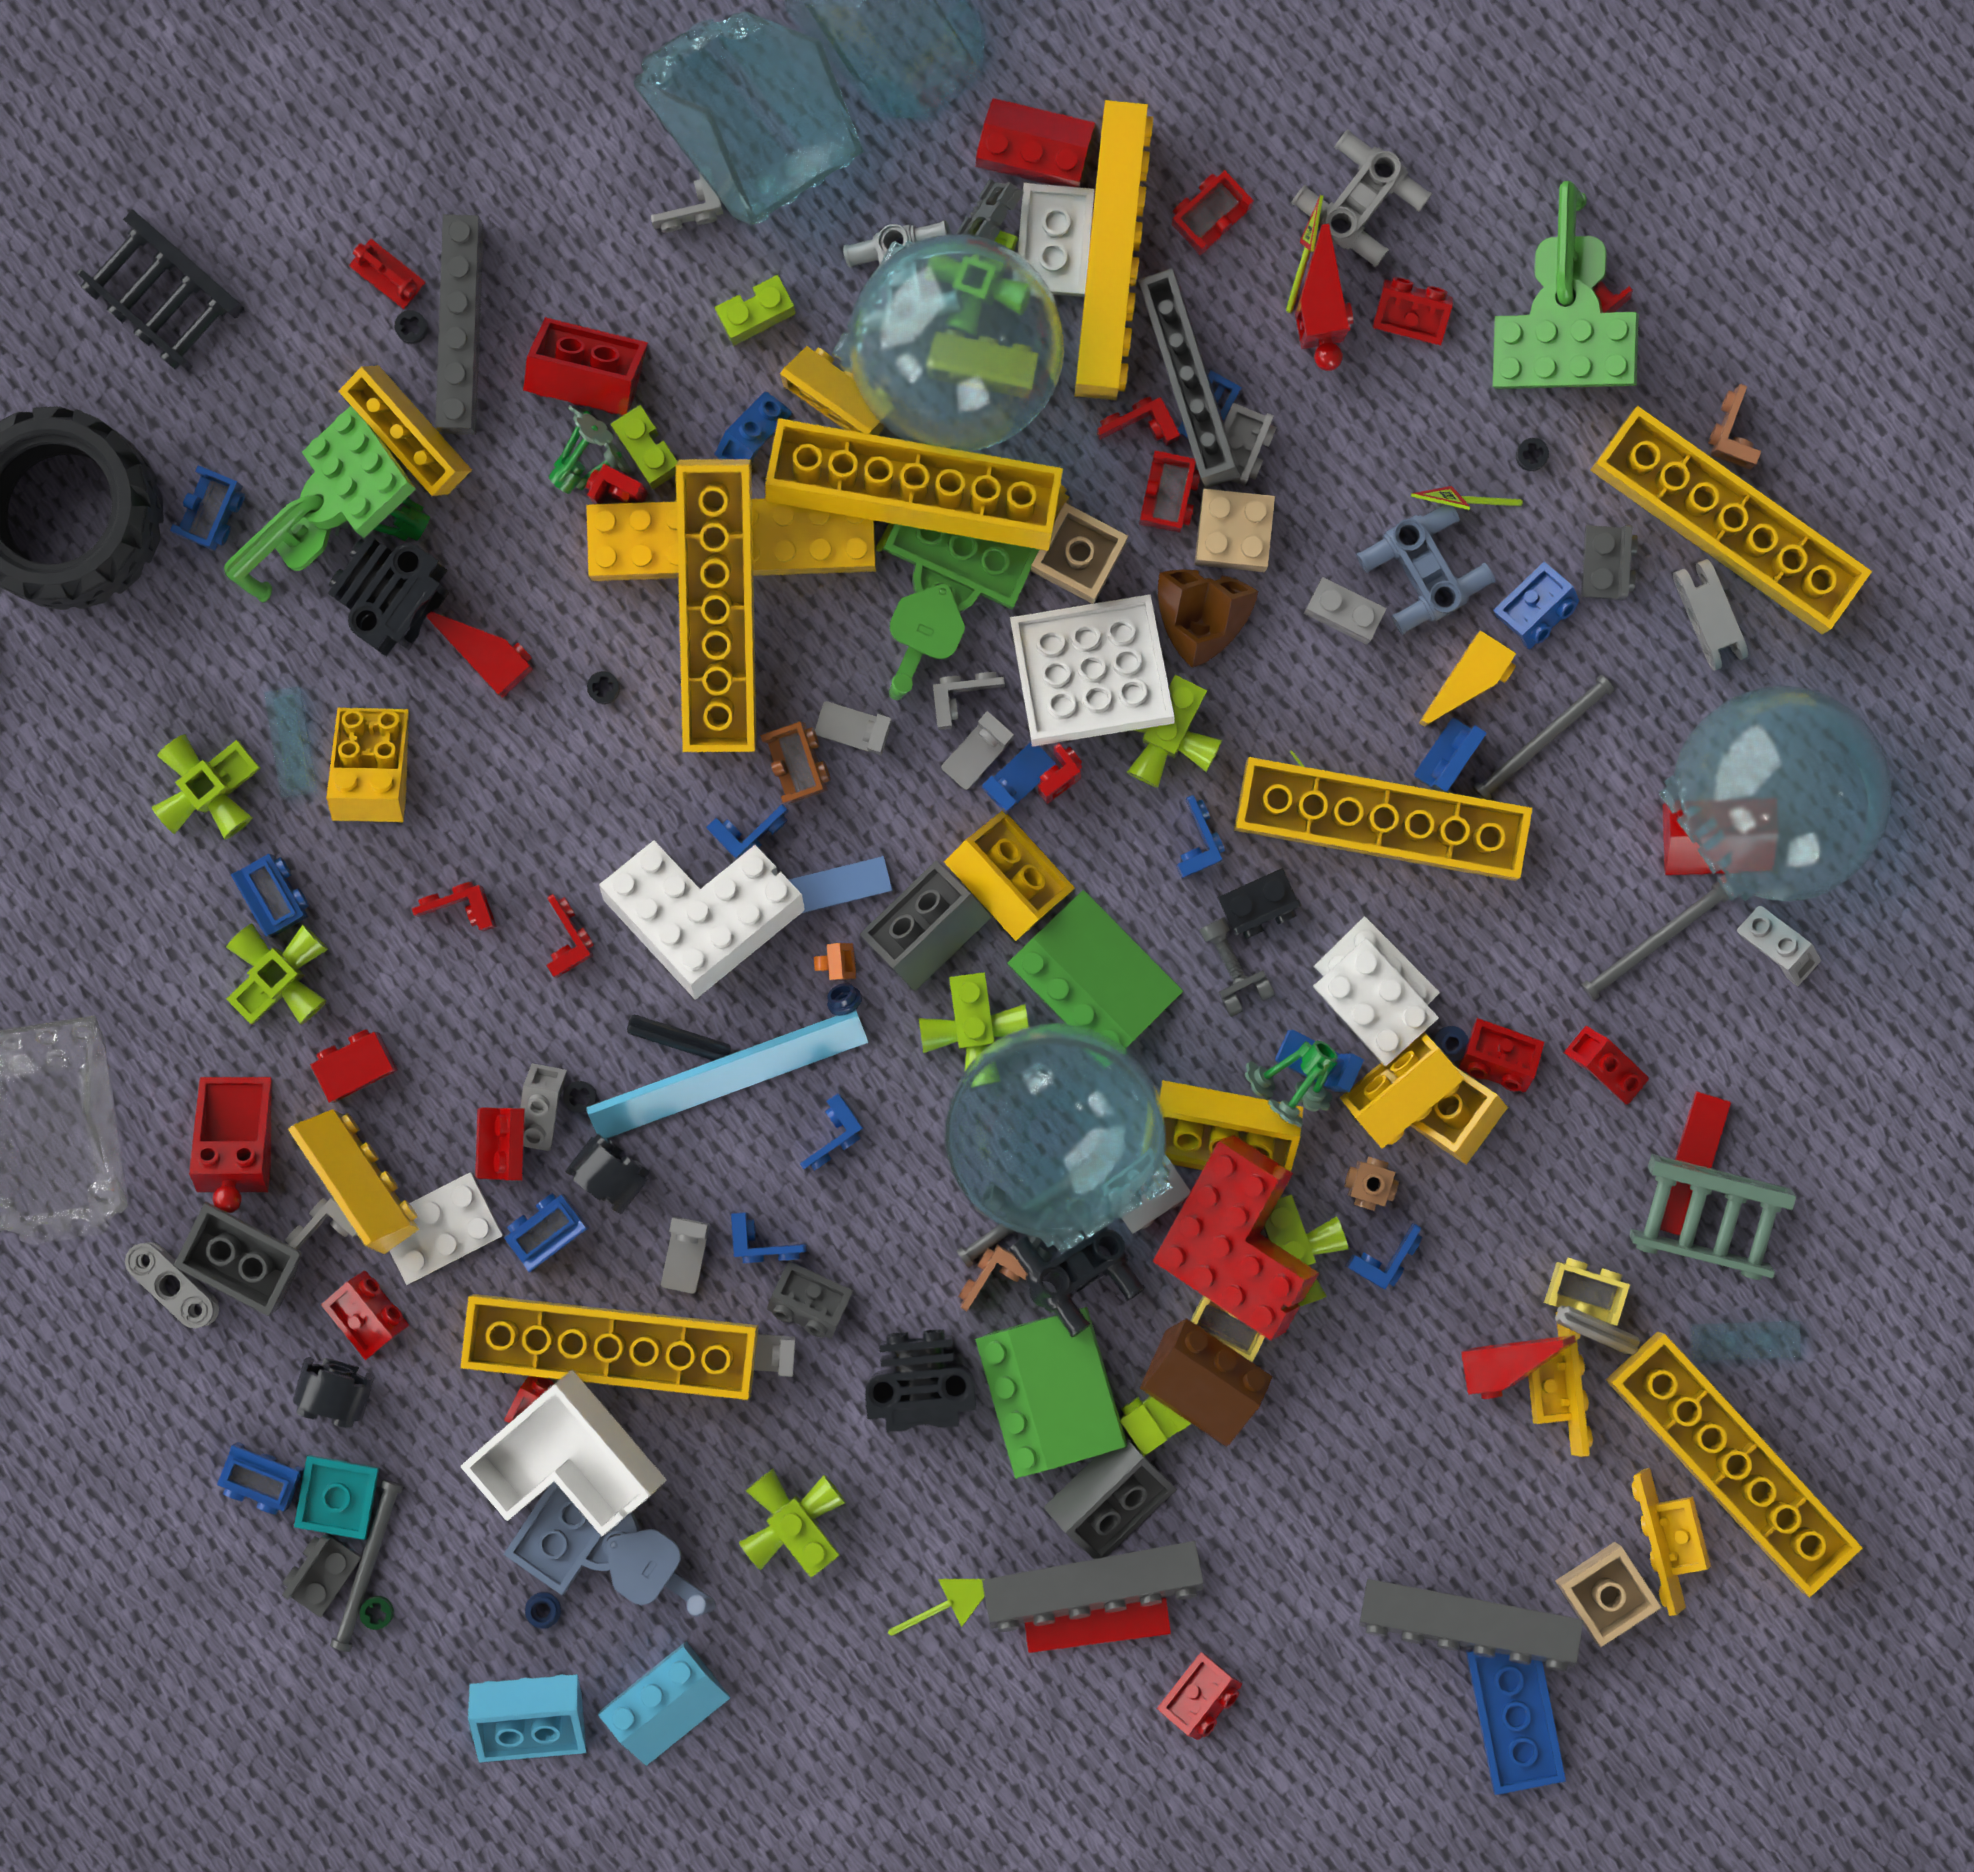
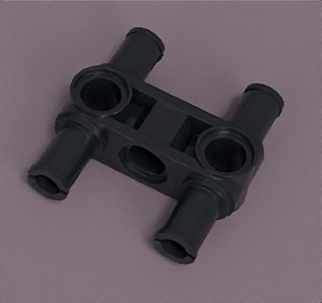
M1083 1201L1078 1202L1064 1213L1065 1217L1069 1219L1082 1237L1081 1243L1052 1262H1045L1030 1242L1028 1236L1020 1239L1009 1249L1010 1253L1014 1255L1027 1273L1025 1278L1026 1283L1030 1287L1029 1294L1032 1301L1050 1313L1055 1312L1072 1338L1091 1325L1072 1300L1074 1294L1103 1275L1111 1277L1126 1301L1133 1299L1146 1288L1127 1264L1129 1259L1124 1251L1125 1242L1122 1236L1113 1230H1109L1104 1225L1100 1226ZM1099 1246L1106 1247L1111 1256H1106L1100 1252ZM1043 1281L1051 1283L1055 1287L1056 1292L1048 1291Z

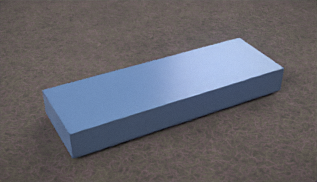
M884 856L789 879L802 894L805 910L801 914L892 891Z

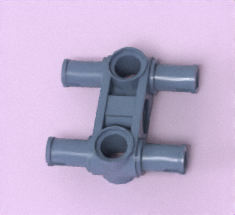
M1444 504L1423 517L1419 514L1402 520L1399 524L1384 532L1381 541L1362 552L1356 553L1358 562L1366 573L1392 558L1398 560L1419 596L1417 602L1391 616L1396 628L1402 635L1427 620L1431 622L1438 621L1450 615L1453 611L1466 605L1467 601H1469V596L1496 582L1486 563L1457 578L1452 574L1434 543V534L1460 521L1454 506ZM1403 529L1412 530L1417 537L1416 544L1411 546L1403 544L1399 539V531ZM1445 590L1451 595L1452 604L1450 607H1441L1435 602L1434 596L1436 591Z

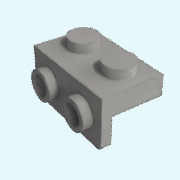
M1232 404L1224 427L1240 477L1231 481L1245 486L1249 477L1256 479L1263 459L1257 457L1262 445L1269 447L1277 428L1270 425L1274 415L1267 413L1265 416L1238 404Z

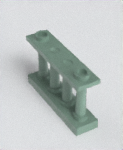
M1651 1154L1648 1169L1652 1175L1656 1176L1655 1180L1658 1183L1644 1232L1635 1229L1630 1230L1629 1236L1632 1242L1637 1244L1636 1248L1652 1254H1657L1658 1250L1738 1269L1741 1270V1275L1755 1280H1762V1276L1773 1278L1774 1269L1770 1263L1763 1262L1777 1212H1781L1782 1208L1793 1210L1796 1195L1792 1189ZM1677 1181L1691 1184L1690 1189L1693 1190L1679 1240L1658 1235L1671 1187L1676 1186ZM1712 1190L1726 1193L1725 1198L1728 1199L1714 1249L1693 1244L1706 1196L1711 1194ZM1747 1199L1761 1202L1760 1206L1763 1208L1749 1258L1728 1253L1741 1205L1746 1203Z

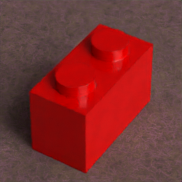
M368 1029L362 1030L348 1038L349 1045L339 1050L336 1045H333L316 1054L318 1060L311 1063L310 1066L329 1103H335L398 1071L379 1032L369 1033Z

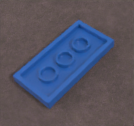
M1474 1649L1465 1650L1493 1793L1498 1795L1565 1782V1773L1543 1662L1531 1659V1664L1529 1665L1509 1661L1510 1655L1495 1652V1657L1490 1658L1473 1654Z

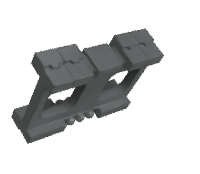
M989 179L979 195L981 201L977 202V206L973 208L974 212L970 213L971 218L966 217L955 235L969 245L972 242L981 243L986 248H990L1000 232L997 226L1002 224L1008 214L1006 211L1008 209L1013 211L1024 192L1010 182L1004 184Z

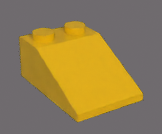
M1457 1068L1465 1078L1460 1083L1458 1090L1451 1096L1440 1099L1432 1106V1111L1427 1117L1421 1121L1413 1122L1410 1126L1438 1147L1467 1165L1508 1107L1498 1094Z

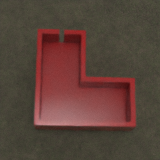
M1232 1135L1218 1141L1153 1262L1269 1340H1273L1286 1333L1300 1308V1305L1297 1303L1305 1299L1319 1272L1260 1234L1293 1173L1237 1136Z

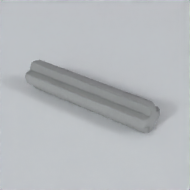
M1562 1305L1557 1309L1558 1314L1555 1320L1559 1325L1624 1354L1634 1355L1638 1351L1640 1339L1637 1336L1571 1306L1566 1307Z

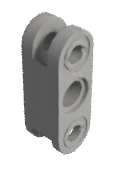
M1705 559L1696 563V571L1702 585L1695 587L1691 576L1684 568L1673 572V580L1710 668L1716 671L1722 668L1719 650L1730 646L1737 658L1743 660L1748 657V649L1712 563Z
M147 1242L134 1245L129 1249L125 1257V1265L130 1275L182 1324L196 1329L210 1325L216 1320L219 1314V1304L215 1296L195 1277L174 1267L176 1259L157 1243ZM144 1255H147L150 1259L148 1266H145L143 1263ZM170 1275L177 1277L180 1281V1290L175 1295L170 1294L165 1288V1281ZM196 1304L202 1307L200 1316L195 1312Z

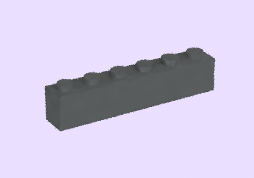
M443 214L435 427L441 434L476 435L484 228L479 215Z
M1173 269L1140 279L1139 284L1200 477L1206 488L1239 478L1240 474L1179 281Z
M1195 1541L982 1580L991 1629L998 1628L999 1632L1017 1630L1020 1628V1623L1031 1621L1034 1622L1035 1626L1051 1624L1055 1622V1617L1069 1615L1070 1619L1085 1618L1091 1615V1610L1105 1608L1106 1613L1125 1610L1126 1604L1140 1602L1141 1606H1151L1161 1603L1162 1597L1176 1595L1177 1600L1189 1599L1197 1596V1591L1203 1590L1204 1584Z
M1367 1579L1359 1626L1366 1627L1365 1633L1374 1636L1387 1637V1633L1392 1632L1402 1634L1401 1640L1410 1643L1423 1644V1639L1438 1641L1437 1647L1458 1651L1459 1646L1474 1648L1473 1654L1483 1657L1494 1658L1496 1652L1510 1655L1509 1661L1529 1665L1532 1659L1546 1662L1545 1668L1567 1671L1568 1666L1574 1667L1577 1664L1583 1620Z

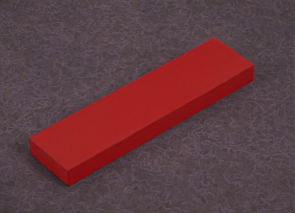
M1695 1091L1675 1160L1712 1168L1731 1105L1730 1101ZM1677 1181L1676 1186L1671 1187L1660 1230L1678 1236L1681 1235L1693 1192L1690 1189L1691 1184Z
M1162 1597L1161 1603L1151 1606H1141L1140 1602L1126 1604V1609L1118 1612L1106 1613L1105 1608L1091 1610L1090 1616L1080 1619H1070L1069 1615L1055 1617V1622L1047 1625L1035 1626L1033 1621L1024 1623L1028 1653L1171 1634L1166 1597Z

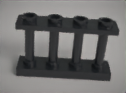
M132 209L123 219L131 227L128 231L130 236L93 277L88 275L82 268L78 270L76 274L84 280L80 287L95 300L100 296L104 297L110 303L107 310L122 324L126 319H129L137 327L133 333L147 346L155 342L164 351L159 356L176 370L181 365L189 372L193 366L183 358L185 353L219 315L223 317L228 312L236 319L245 308ZM149 243L158 251L154 255L155 261L118 301L103 287L140 246L144 248ZM175 266L184 274L180 279L182 283L144 324L130 312V309L166 269L170 271ZM200 289L211 297L207 301L209 306L177 342L170 347L156 333L193 292L197 294Z

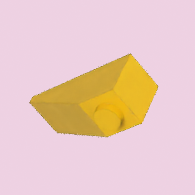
M1480 630L1449 675L1419 724L1425 727L1489 690L1499 680L1505 683L1516 667L1511 662L1516 653Z

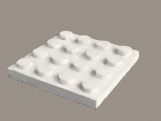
M1150 594L1010 617L1032 747L1175 723Z

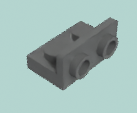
M1624 525L1622 528L1585 526L1581 597L1624 600L1628 597L1629 592L1634 591L1636 573L1635 570H1630L1631 556H1636L1638 536L1632 535V525Z
M788 1261L770 1298L767 1310L771 1311L777 1319L783 1322H794L805 1327V1330L813 1336L819 1338L825 1336L832 1339L853 1290Z
M329 1533L324 1534L320 1539L316 1536L313 1537L303 1552L307 1559L299 1569L294 1566L282 1583L287 1587L282 1594L287 1600L290 1598L294 1599L320 1618L329 1608L362 1558L359 1553Z

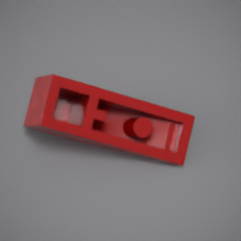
M430 612L426 615L432 624L501 698L533 670L527 663L532 657L518 642L512 646L506 639L437 613Z
M1575 1335L1479 1346L1462 1351L1461 1355L1468 1395L1481 1393L1482 1399L1502 1397V1390L1515 1386L1576 1342Z

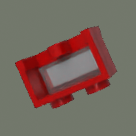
M1225 170L1218 177L1214 173L1207 177L1198 187L1201 192L1192 201L1187 197L1172 211L1175 216L1172 219L1171 225L1200 256L1251 210L1254 200Z
M1157 450L1154 451L1139 525L1178 533L1181 532L1182 525H1190L1194 505L1187 503L1190 490L1197 491L1200 479L1199 471L1195 469L1196 461L1194 458Z

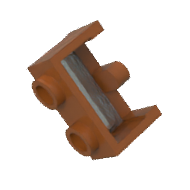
M800 721L760 735L762 742L768 743L774 761L771 763L772 771L776 777H779L785 794L781 796L783 803L791 804L828 791L826 782L831 781V777L825 761H818L815 748L820 747L813 727L807 728L806 723Z

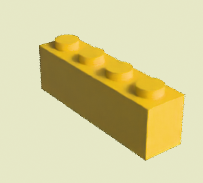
M361 366L338 391L431 496L450 494L472 471L467 463L380 366Z

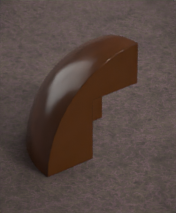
M1181 569L1159 572L1158 600L1163 624L1173 646L1185 662L1193 668L1209 661L1224 650L1247 622L1256 603L1259 591L1246 583L1222 575L1218 580H1213L1211 578L1204 579L1199 575L1198 570Z

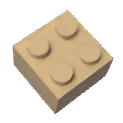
M1204 489L1201 497L1194 565L1265 572L1269 560L1275 496Z
M1064 503L1053 524L1049 551L1039 550L1031 565V572L1094 604L1127 543L1128 535Z
M1613 1542L1555 1580L1579 1619L1583 1620V1625L1594 1642L1600 1647H1603L1662 1608L1622 1546L1616 1542Z

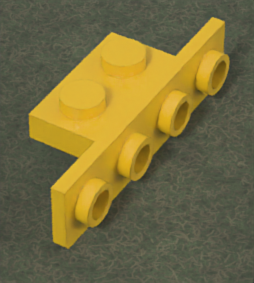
M1557 1323L1558 1337L1575 1335L1576 1342L1528 1376L1533 1423L1543 1424L1568 1421L1571 1455L1587 1457L1590 1456L1589 1447L1592 1446L1593 1437L1590 1427L1586 1424L1585 1411L1588 1410L1589 1401L1586 1391L1582 1388L1581 1375H1584L1585 1365L1582 1355L1578 1352L1577 1343L1581 1334Z
M1647 1468L1634 1475L1632 1492L1635 1500L1640 1502L1643 1513L1641 1527L1644 1535L1649 1537L1652 1548L1650 1562L1653 1570L1658 1572L1661 1603L1664 1607H1667L1669 1616H1674L1686 1608L1678 1575L1707 1570L1711 1567L1693 1496L1659 1503L1651 1469Z

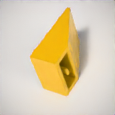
M337 708L326 796L332 821H404L409 709Z

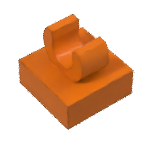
M853 943L826 944L827 955L814 957L815 971L829 970V980L856 979Z

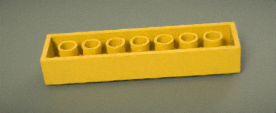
M1105 100L1074 395L1077 397L1117 401L1118 391L1125 392L1128 364L1121 362L1122 356H1129L1132 328H1125L1126 321L1132 322L1136 294L1129 292V286L1136 287L1139 257H1132L1133 251L1139 252L1143 222H1136V216L1143 217L1146 187L1140 186V181L1146 182L1150 157V152L1143 151V146L1150 147L1154 117L1147 116L1148 104Z
M1636 406L1590 469L1595 475L1820 634H1824L1833 628L1872 573L1866 566L1639 406Z
M778 418L765 483V501L1049 551L1063 468Z
M751 459L678 460L676 464L683 752H755L757 737Z
M752 499L753 576L876 572L874 520L765 501V499ZM677 502L586 505L588 575L592 581L678 578Z
M1249 757L1246 760L1234 831L1516 881L1521 877L1533 808Z
M473 1294L468 1296L460 1368L561 1379L573 1370L583 1382L748 1400L752 1392L759 1325Z
M1657 1331L1634 1355H1631L1605 1379L1803 1594L1811 1597L1863 1549L1666 1334Z

